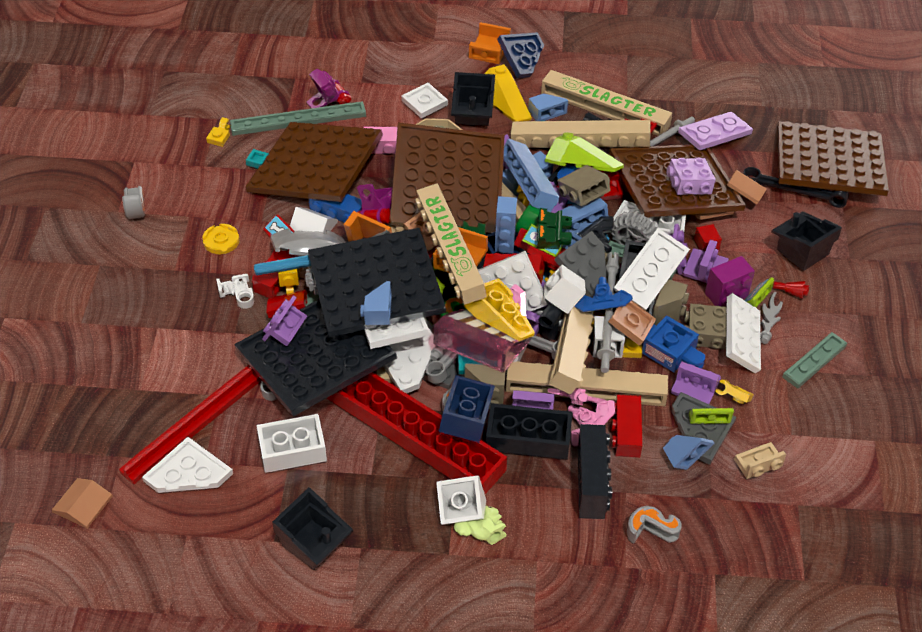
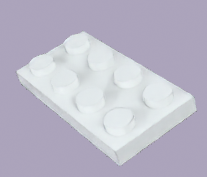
M657 228L613 290L616 292L624 290L631 294L633 297L632 301L646 311L690 249Z
M732 293L727 296L726 356L753 373H757L761 370L760 310Z

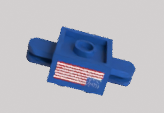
M667 315L657 326L653 324L643 343L642 354L674 373L679 368L681 361L701 369L705 361V354L696 349L699 334Z

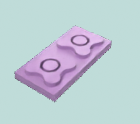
M727 112L679 127L678 133L698 150H702L750 135L753 129L734 113Z

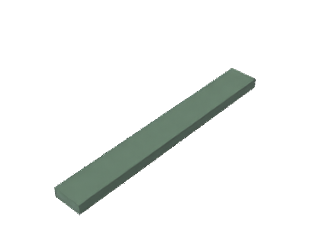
M361 101L230 120L232 136L283 129L290 122L318 124L366 117L364 103Z

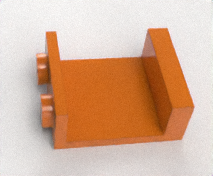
M480 22L479 35L475 42H470L469 58L500 64L504 52L497 38L500 35H509L511 28Z
M353 211L344 223L348 242L359 240L363 237H373L385 230L392 233L391 227L356 211Z
M459 228L477 267L488 251V236ZM436 249L433 253L434 268L445 271L442 262L444 258L440 259Z

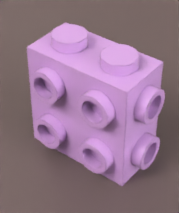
M705 158L671 159L670 165L667 167V176L670 178L672 187L675 188L677 195L712 194L716 179Z

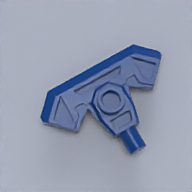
M600 277L599 284L595 288L594 297L584 295L574 307L582 312L623 307L633 297L624 290H620L613 295L609 284L606 283V278Z

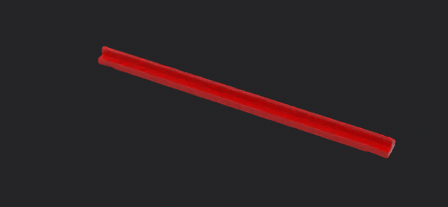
M247 365L119 469L120 474L133 485L136 484L187 437L191 439L262 381L260 377Z

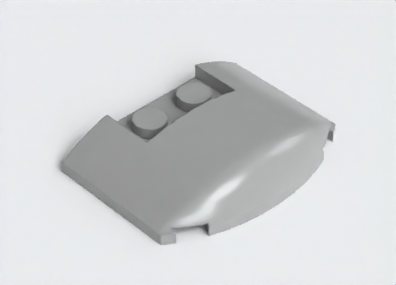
M290 228L274 233L270 238L275 252H280V250L287 251L289 249V254L302 256L308 255L309 249L345 242L342 237L329 230H326V234L319 231H294L292 233Z

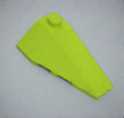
M569 132L555 138L545 158V162L560 166L572 163L576 164L577 168L588 165L596 170L610 172L624 168L623 163L581 137L573 136V133Z

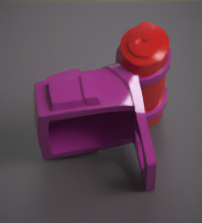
M316 69L309 74L318 89V93L307 101L311 109L324 107L334 101L338 104L351 102L352 98L349 92L345 91L339 81L333 79L327 72ZM322 99L319 105H313L315 100Z
M373 184L359 185L357 190L362 201V210L358 211V213L385 225L389 224L392 188L374 189ZM364 189H367L371 192L367 197L363 192Z

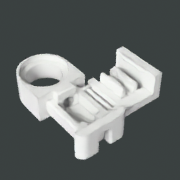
M248 274L233 276L232 282L221 283L219 279H216L220 298L225 297L227 294L234 295L235 293L237 304L240 308L247 309L253 306L254 296L252 288H248ZM243 297L250 298V300L245 302L241 301L240 299Z

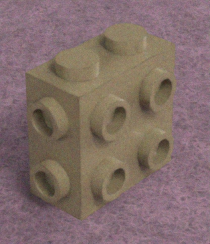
M588 165L557 180L559 194L580 206L587 205L590 201L600 198L605 193L611 191L610 179L607 174Z
M690 303L689 311H685L684 322H688V326L685 325L687 328L699 334L697 347L726 349L727 307Z

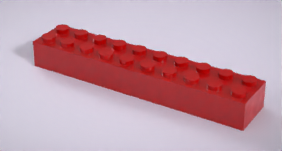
M373 372L327 397L328 400L450 479L478 475L484 494L506 472L507 456L482 440L475 442L439 432L442 415Z

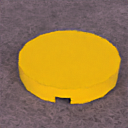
M219 224L216 227L215 225L211 226L203 234V245L207 251L213 254L229 253L237 248L239 244L237 229L228 224Z

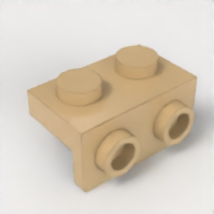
M772 442L735 455L734 461L746 479L759 477L764 472L781 468L786 454L784 451L778 453Z

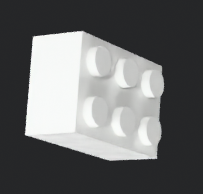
M318 414L257 425L265 473L327 461Z

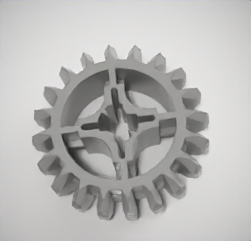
M631 210L628 213L624 211L614 220L613 229L611 230L612 239L621 245H625L626 240L647 243L658 227H655V222H651L650 218H646L644 214L640 215L638 211L635 213Z

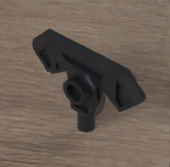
M601 216L579 232L578 235L583 238L592 231L604 244V250L609 253L612 251V247L609 245L603 231L613 229L614 217Z

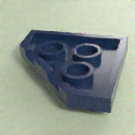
M538 32L500 35L497 40L516 77H530L534 72L535 65L544 47Z

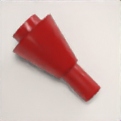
M774 281L773 289L784 290L801 299L804 296H808L809 285H806V281L787 283Z

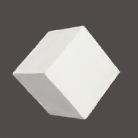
M563 265L544 284V298L567 314L586 293L585 280Z
M605 316L594 317L592 333L593 357H597V351L603 348ZM612 325L610 349L615 352V358H622L625 334Z

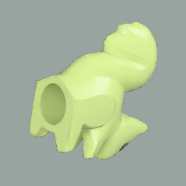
M491 506L485 507L484 519L454 524V529L458 534L464 536L472 535L476 539L487 541L491 545L506 537V533L502 531L506 525L499 520L502 516L499 514L498 509Z

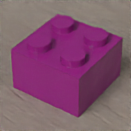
M742 256L710 268L705 290L706 296L715 306L721 307L727 306V296L732 293L739 298L745 299L749 296L755 270Z

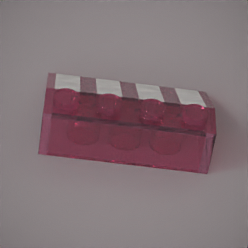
M461 309L443 315L434 325L433 344L504 373L531 341L532 337L518 341L475 318L469 311Z

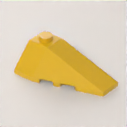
M505 64L489 68L485 74H495L493 107L499 108L503 111V115L513 122L532 120L519 89Z
M499 278L484 283L486 298L464 305L475 318L518 341L530 338L535 334L526 316L521 314L520 305L514 302L512 291Z

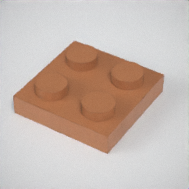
M631 300L626 306L617 307L608 322L640 346L656 318Z

